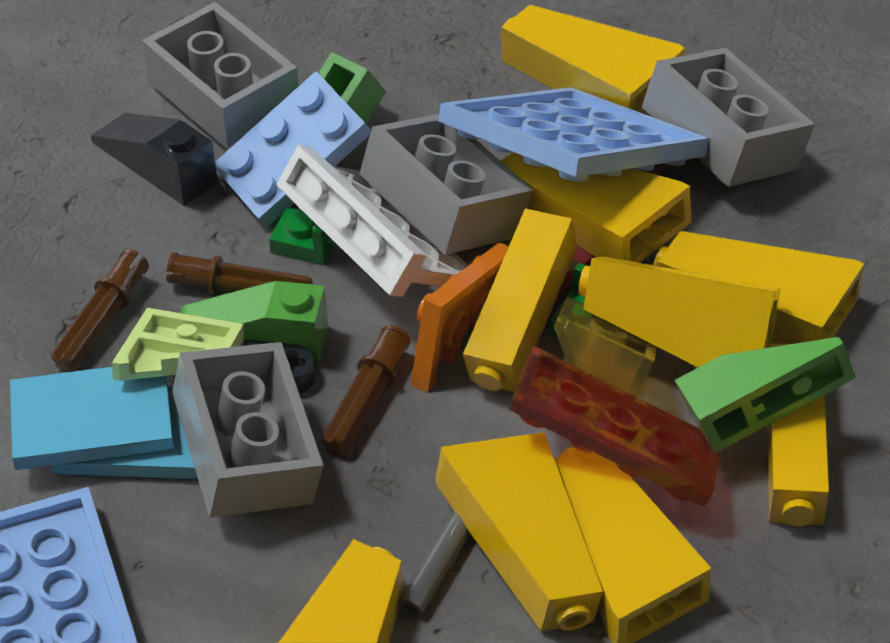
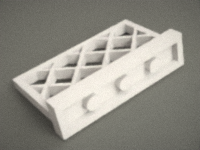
M298 144L276 185L390 296L403 297L411 282L442 286L452 275L460 273L469 266L456 253L444 255L416 227L408 222L398 210L384 197L379 195L359 175L360 171L331 166L312 147Z

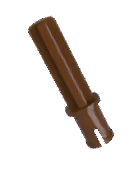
M132 249L123 250L107 276L101 277L95 282L94 294L51 353V359L59 370L76 371L118 310L129 305L131 301L130 293L143 274L149 269V263L144 256L141 257L136 266L134 265L132 269L129 268L139 252Z
M173 252L169 257L166 272H172V274H167L166 276L167 283L205 288L212 295H216L218 290L232 293L273 281L313 284L312 278L309 276L223 262L221 256H215L211 260Z
M394 325L384 326L370 353L359 360L357 365L359 372L321 438L322 443L327 446V451L335 454L337 452L345 455L350 451L384 388L394 383L396 379L395 369L403 353L411 343L410 336L403 329Z

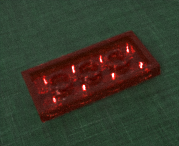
M533 346L524 363L509 407L510 411L518 414L525 423L532 427L546 428L566 438L573 447L580 451L594 452L614 462L620 470L634 477L642 476L664 487L666 492L676 499L682 501L690 500L705 507L715 489L720 451L714 453L698 427Z

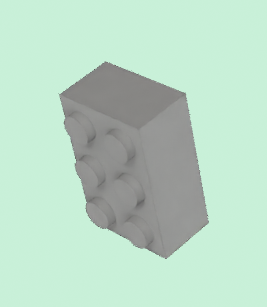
M217 2L209 4L142 40L148 81L228 150L299 87L297 67Z
M726 47L657 61L642 108L653 118L709 138L706 156L697 159L710 169L719 181L725 183L728 187L798 170L815 123Z
M439 114L372 127L359 175L444 255L513 238L525 208H528L533 189L476 139L457 135L456 128L438 121Z
M282 343L181 352L172 394L209 518L313 504L323 463Z

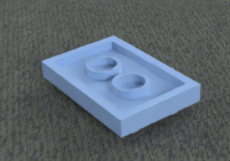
M315 71L215 161L216 170L256 217L268 227L284 213L286 207L289 208L294 204L276 184L298 144L312 147L331 166H336L370 135L371 130L320 74Z

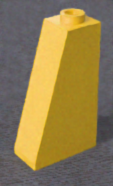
M533 5L527 6L515 17L508 19L501 27L500 35L502 40V62L553 89L572 87L645 115L647 112L642 108L656 62L685 56L686 50L685 47L677 43Z
M511 153L501 160L504 165L533 189L527 209L572 218L577 245L596 257L603 256L641 263L692 223L690 186L677 180L630 168L622 170L619 176L593 174L589 175L587 181H571L561 178L559 170L552 167H538L525 163L524 156L517 153Z
M680 231L669 247L663 246L658 251L653 266L781 288L772 343L796 344L833 338L859 299L865 263L854 259Z
M603 256L591 258L590 266H584L579 282V295L585 296L584 310L696 367H700L721 355L770 348V343H772L781 288Z
M545 432L441 447L435 477L438 489L453 510L461 517L468 531L539 630L547 631L561 628L562 630L570 631L579 629L588 623H594L603 590Z
M597 438L578 447L568 448L555 458L603 590L598 613L610 643H634L709 601L712 568Z
M353 539L279 643H389L399 611L398 600L404 592L402 560L395 558L393 554L384 548L370 547Z

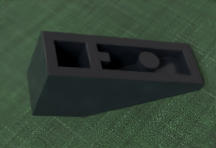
M123 113L90 136L93 144L183 206L218 182L212 140L180 119Z

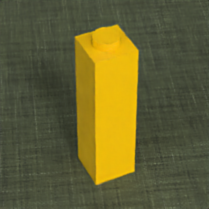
M525 208L463 353L471 382H475L478 386L490 391L503 389L518 393L577 249L572 218Z
M770 343V347L789 345L780 343ZM825 395L767 425L769 523L789 524L792 526L824 525L829 494Z

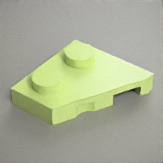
M147 308L112 362L113 380L123 381L176 375L181 352L241 346L244 341V324Z

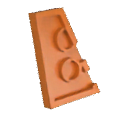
M502 243L496 244L482 256H477L460 273L452 275L444 285L432 294L429 293L423 298L417 311V320L420 322L410 386L428 393L437 382V375L435 373L441 361L445 360L452 363L459 355L461 343L466 336L469 326L475 327L509 246Z

